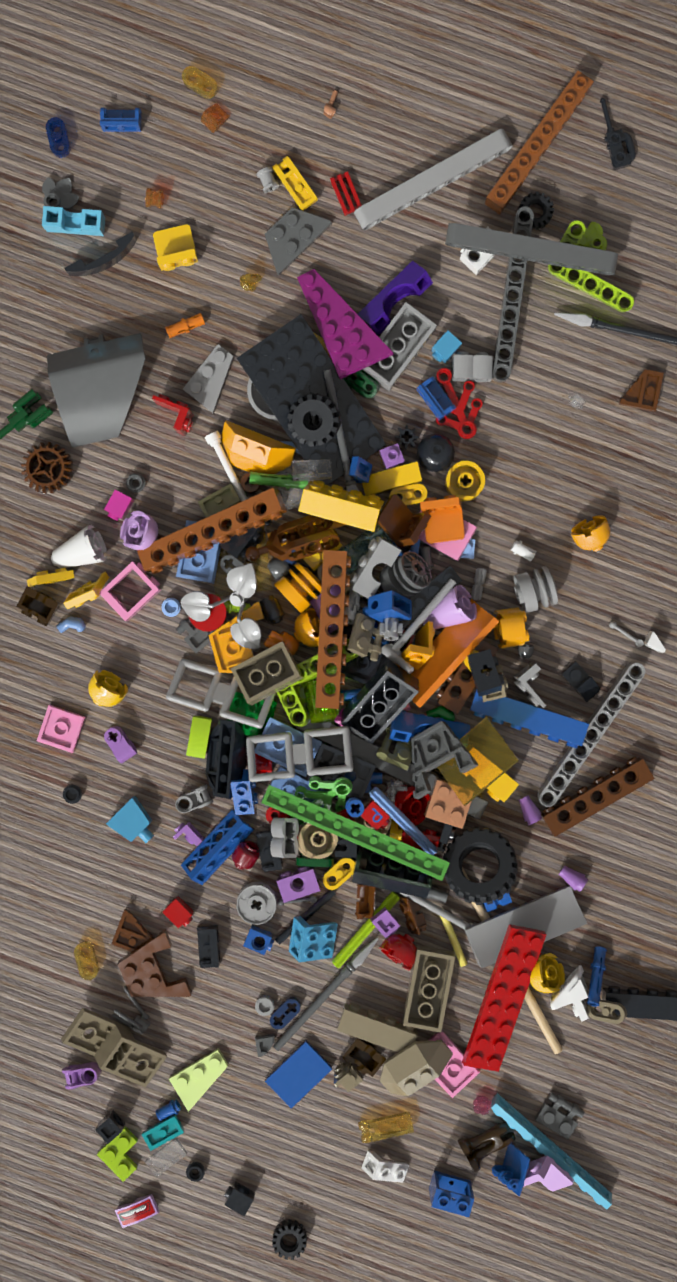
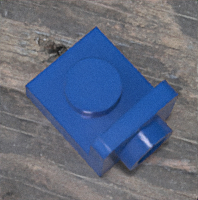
M352 457L349 476L353 477L356 483H369L372 464L360 457Z

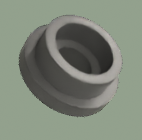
M131 474L126 480V486L131 492H141L145 487V479L140 474ZM134 480H139L137 487L133 486Z

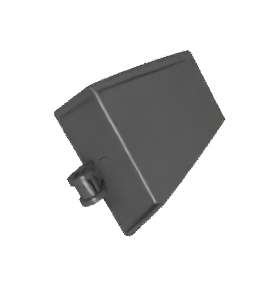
M141 333L105 341L103 334L91 339L87 337L84 338L83 347L47 355L50 384L71 447H78L119 436L145 361Z

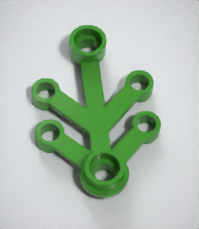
M313 776L309 780V787L311 789L325 788L330 790L327 792L308 791L305 787L298 786L295 789V796L301 799H315L311 803L317 806L324 804V809L331 811L332 798L338 795L335 809L337 812L346 809V795L352 790V782L344 777L337 778L335 781H321L319 777ZM297 819L299 825H303L304 823H306L300 819Z

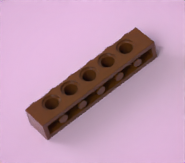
M633 757L626 761L627 764L621 768L618 766L610 770L608 776H600L593 780L594 784L589 787L583 786L576 791L577 794L572 797L568 795L562 798L560 804L555 807L545 808L541 817L554 837L558 836L654 780L655 778L644 759ZM628 771H632L634 774L630 781L625 779ZM611 781L617 782V787L614 790H609L608 786ZM599 790L601 793L600 798L593 800L592 793ZM583 800L584 807L577 810L575 808L576 802ZM562 810H567L568 812L565 819H559L558 815Z

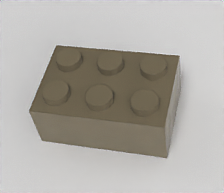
M283 641L231 668L247 703L250 705H254L303 679L287 644Z

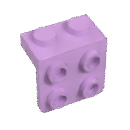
M546 1155L529 1162L524 1186L540 1181L550 1191H556L572 1185L574 1179L567 1171L558 1166L554 1159Z

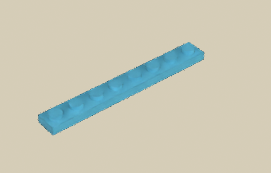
M498 1093L492 1098L491 1109L497 1116L502 1117L510 1128L518 1131L522 1138L534 1145L540 1154L554 1159L555 1163L567 1171L579 1185L580 1189L591 1195L597 1204L602 1205L605 1209L612 1205V1193Z

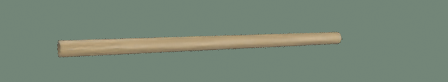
M462 867V871L465 877L469 880L465 870ZM471 902L481 921L490 918L483 903L482 905H476V903ZM528 987L524 999L554 1054H558L563 1049Z

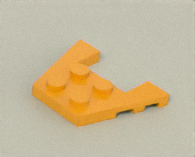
M256 602L250 608L243 611L241 621L244 618H251L255 621L264 619L260 602ZM237 617L208 635L219 673H232L231 668L254 656L252 649L239 645L231 635L230 628L233 624L238 623Z

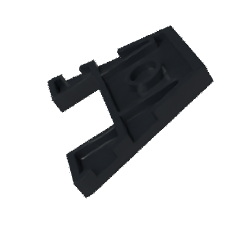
M353 625L344 626V634H347V639H350ZM409 638V640L404 644V646L400 649L401 652L404 650V648H405V647L407 646V644L410 642V638ZM398 640L390 641L389 644L394 645ZM368 652L367 656H358L347 662L346 666H342V673L347 678L366 684L388 658L381 653L377 661L370 660L371 653Z

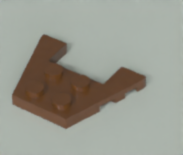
M166 929L118 961L117 965L131 997L191 996L192 991L186 978L167 983L156 958L155 952L171 948L172 946Z

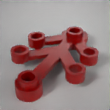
M441 368L436 374V380L438 383L443 384L449 399L455 405L456 409L451 413L457 416L459 422L448 419L445 416L444 423H440L437 418L436 423L439 426L446 425L456 429L461 438L470 439L476 434L477 427L474 421L483 402L479 398L473 399L471 402L472 409L468 418H466L464 409L470 393L475 388V384L472 381L464 383L463 393L459 401L450 382L452 378L451 371L447 368ZM440 375H447V379L441 380ZM471 384L472 389L467 390L465 385ZM478 401L480 407H474L473 402ZM465 426L470 428L469 433L464 432L463 428Z

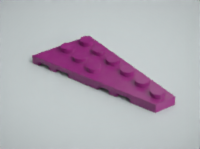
M315 269L297 277L340 379L394 355L390 348Z

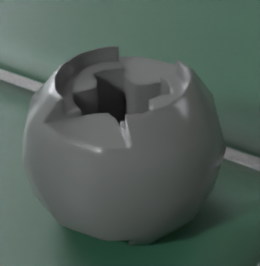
M275 557L269 561L267 566L275 579L279 580L282 576L287 577L290 574L288 571L290 567L286 561H281Z

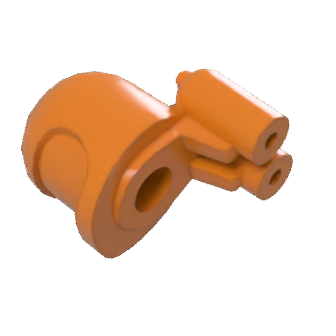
M272 630L268 636L269 638L263 644L270 648L283 641L287 644L292 656L299 647V642L296 638L285 631L279 634Z

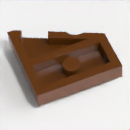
M647 369L643 370L619 401L618 405L655 412L664 373Z
M124 909L111 945L132 952L154 937L128 909Z

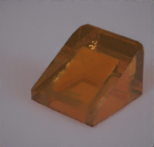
M215 103L203 112L201 122L214 133L230 116Z

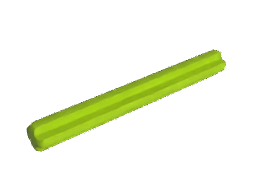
M391 892L375 910L374 915L384 907L390 911L400 900L399 895ZM370 919L362 925L332 960L334 966L341 968L374 930L375 926Z

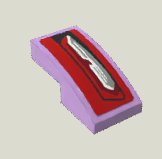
M152 1194L137 1198L133 1203L118 1206L115 1210L122 1228L146 1220L160 1212Z

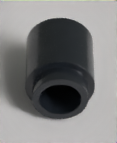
M271 595L260 601L262 612L268 623L272 622L275 625L283 621L282 617L285 613L277 598L275 599Z

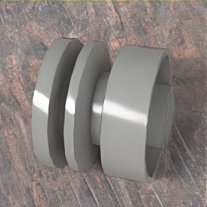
M547 566L540 567L541 575L537 569H533V579L530 578L527 572L514 575L515 594L523 611L526 613L538 610L539 600L545 608L549 607L548 599L551 605L558 604L557 587Z

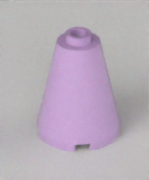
M462 585L453 587L426 618L423 625L428 621H432L433 628L436 630L471 622L476 619L477 609L475 603L471 604L469 600L471 598L470 593Z

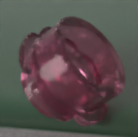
M479 1096L473 1101V1109L477 1114L486 1115L489 1113L491 1101L487 1097Z

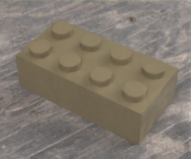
M416 944L417 952L410 975L402 1018L403 1026L441 1033L455 954L454 951Z

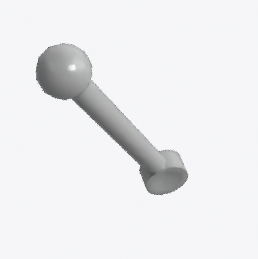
M615 621L609 623L610 628H615L635 642L636 646H643V640L636 639L617 626Z

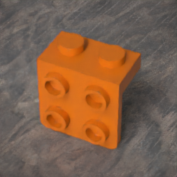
M448 495L444 499L439 500L432 497L426 498L424 502H420L421 511H427L431 515L425 528L426 541L429 544L457 541L465 538L462 501L459 497Z

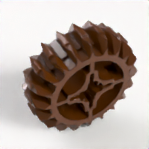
M40 442V448L33 445L34 452L28 449L27 453L30 456H23L27 463H21V467L26 468V470L21 471V474L28 475L24 478V481L30 482L29 487H35L37 492L42 489L44 494H47L48 488L52 494L55 493L54 487L61 491L60 484L67 486L68 484L64 480L66 478L71 480L72 477L67 474L74 471L68 468V466L73 465V462L66 461L71 457L70 454L64 455L66 449L61 448L59 450V445L55 444L53 446L51 442H48L46 446L43 442ZM54 453L59 458L47 460L43 454ZM38 459L39 466L33 472L34 462ZM46 464L51 466L49 472L44 470ZM61 464V473L57 478L56 469ZM47 475L52 482L40 483L36 478Z

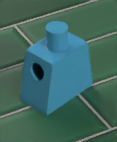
M135 796L106 823L110 828L131 842L139 836L147 843L154 836L146 828L152 822V819Z

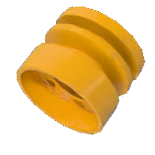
M297 562L294 566L300 572L296 575L289 569L288 571L293 579L288 580L282 576L274 586L302 614L311 605L306 597L310 595L317 600L318 597L314 594L313 590L316 588L321 593L322 585L308 568Z

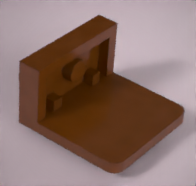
M394 494L390 496L381 510L377 523L398 547L417 543L421 532L427 527L431 515L427 511L413 515L402 500Z

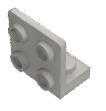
M530 662L514 676L516 679L514 683L521 691L528 693L527 699L533 706L544 708L546 706L527 683V681L531 682L539 676L538 671L541 670L536 663Z

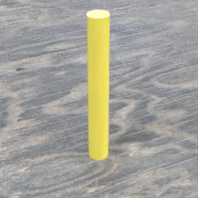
M440 916L460 966H466L468 963L451 922Z

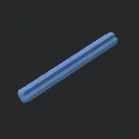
M378 787L370 791V797L426 853L431 855L437 853L436 846Z

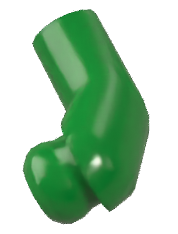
M444 706L426 711L428 717H440L448 721L455 720L454 713Z

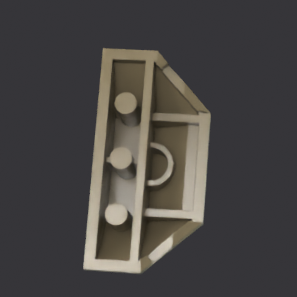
M442 1039L436 1041H415L384 1061L380 1082L391 1094L409 1096L438 1078L451 1059L453 1052Z

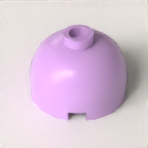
M134 511L129 519L126 518L123 521L120 538L124 540V546L134 550H144L156 541L158 525L150 515L141 511Z

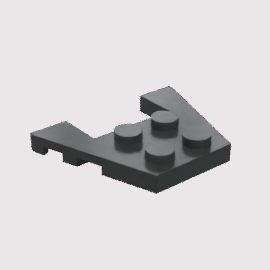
M444 721L438 722L411 738L412 763H414L415 773L412 774L413 782H415V791H413L415 799H420L432 792L426 773L455 757L461 773H466L478 766L473 756Z

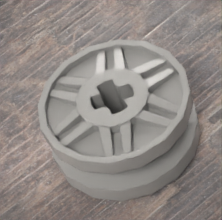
M251 882L246 884L240 890L237 897L236 908L238 914L245 922L255 925L263 924L273 917L276 911L277 897L274 890L266 883ZM254 900L257 902L261 901L260 906L257 904L253 905Z

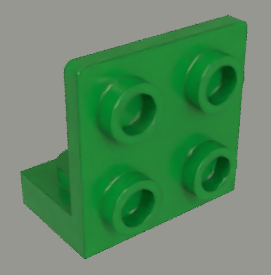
M236 692L229 711L257 720L265 699L250 705L247 703L243 693ZM272 702L262 728L259 729L238 722L244 734L249 736L262 735L269 718L274 716L277 702Z

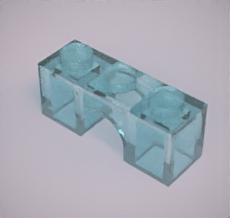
M379 524L374 532L365 531L339 550L347 551L348 556H351V568H347V575L359 567L360 558L366 555L369 550V543L377 535L393 543V540Z

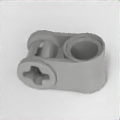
M207 784L179 796L175 803L176 809L180 813H187L213 803L214 801L210 798L207 791ZM187 799L190 802V806L182 808L180 800Z

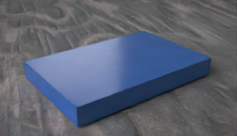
M306 1040L265 1079V1082L292 1109L332 1070V1066Z

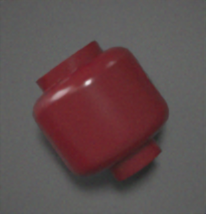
M249 840L240 842L232 853L234 865L241 870L251 869L260 856L258 846Z

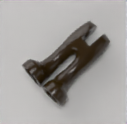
M507 1122L498 1123L472 1138H460L457 1140L475 1173L481 1169V1161L486 1156L505 1148L516 1139L514 1132H509L500 1137L501 1134L510 1128ZM491 1140V1142H490L489 1144H487V1145H485V1146H483V1147H481V1148H479V1149H477V1150H475V1151H472L473 1149L477 1148V1147L480 1146L481 1144H483V1143H485V1142Z

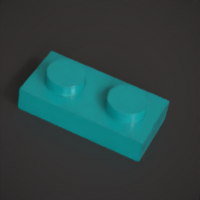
M174 1114L143 1131L141 1135L150 1151L183 1134L185 1130L177 1115Z

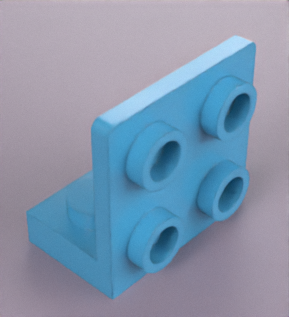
M301 916L294 917L289 945L290 954L298 962L332 958L338 924L330 922L309 925Z

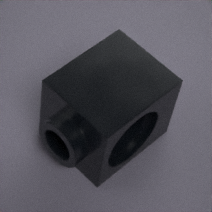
M112 1110L98 1123L95 1131L109 1144L123 1131L126 1123Z
M235 1181L232 1187L229 1186L224 1194V1197H226L224 1205L245 1216L254 1201L255 1192Z

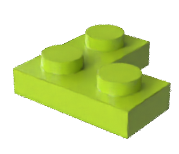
M124 1126L123 1131L97 1153V1156L123 1182L138 1167L126 1154L138 1141L126 1126Z

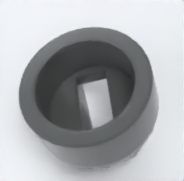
M529 644L519 646V655L522 658H530L533 655L534 646Z

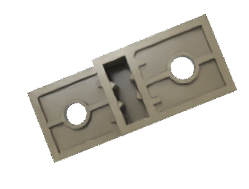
M86 1008L80 1010L61 1038L62 1043L93 1055L101 1070L143 1087L149 1084L167 1058L165 1052L135 1040L129 1027ZM93 1029L90 1034L84 1035L86 1030ZM145 1061L143 1065L136 1066L138 1062Z

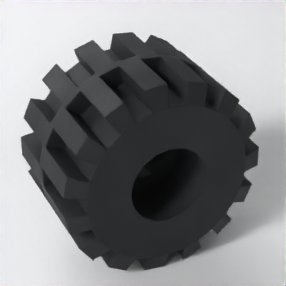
M309 394L299 398L291 406V411L287 417L289 419L288 428L292 431L291 435L297 438L301 444L309 446H320L330 441L337 434L341 424L340 411H338L335 402H332L329 397L320 394ZM318 415L319 424H312L313 419L311 418V416Z

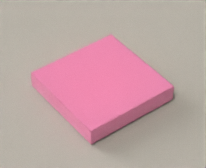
M48 705L37 741L74 753L86 717L53 705Z

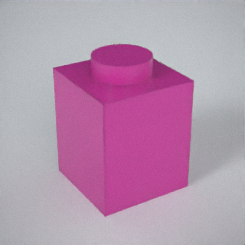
M114 490L104 510L109 512L107 516L116 521L119 518L124 520L135 500Z

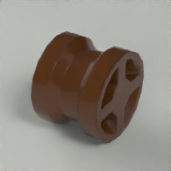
M250 473L242 477L241 486L247 493H255L260 489L261 484H249Z

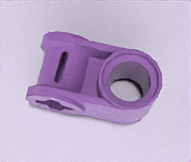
M113 726L105 732L104 739L119 763H124L138 753L136 747L128 739L121 727ZM112 733H118L116 738L112 739L110 737Z
M89 1062L64 1067L62 1073L65 1074L66 1089L93 1084L101 1074L98 1063ZM87 1070H91L95 1076H89Z

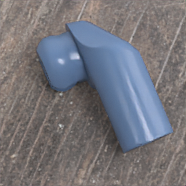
M70 616L57 624L56 627L60 633L69 628L82 632L85 630L86 625L81 618Z

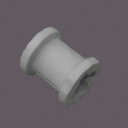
M272 167L263 168L256 174L263 184L264 193L272 192L280 186L274 179Z

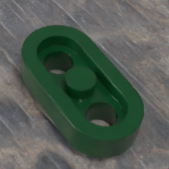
M363 370L355 372L357 377L351 374L344 378L347 385L366 398L374 397L379 391L377 380Z
M300 853V856L296 857V865L333 867L334 857L329 855L322 859H314Z

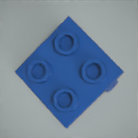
M511 1143L507 1147L503 1165H494L492 1167V1174L498 1177V1180L504 1185H507L509 1190L520 1196L529 1168L530 1158Z

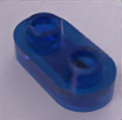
M53 117L46 123L50 149L56 157L64 158L71 150L66 125L62 119ZM56 127L60 128L58 132H54ZM60 146H64L62 151L58 150Z

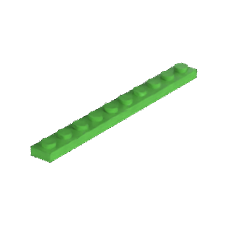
M271 785L268 786L261 802L443 881L450 864L445 860Z

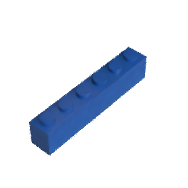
M477 690L470 709L474 711L473 715L485 718V715L493 717V722L503 724L505 721L511 723L510 727L522 730V727L530 729V734L540 736L541 733L548 735L547 739L559 742V739L567 741V746L576 749L578 745H583L589 727L588 723L507 697L483 702L482 696H478Z

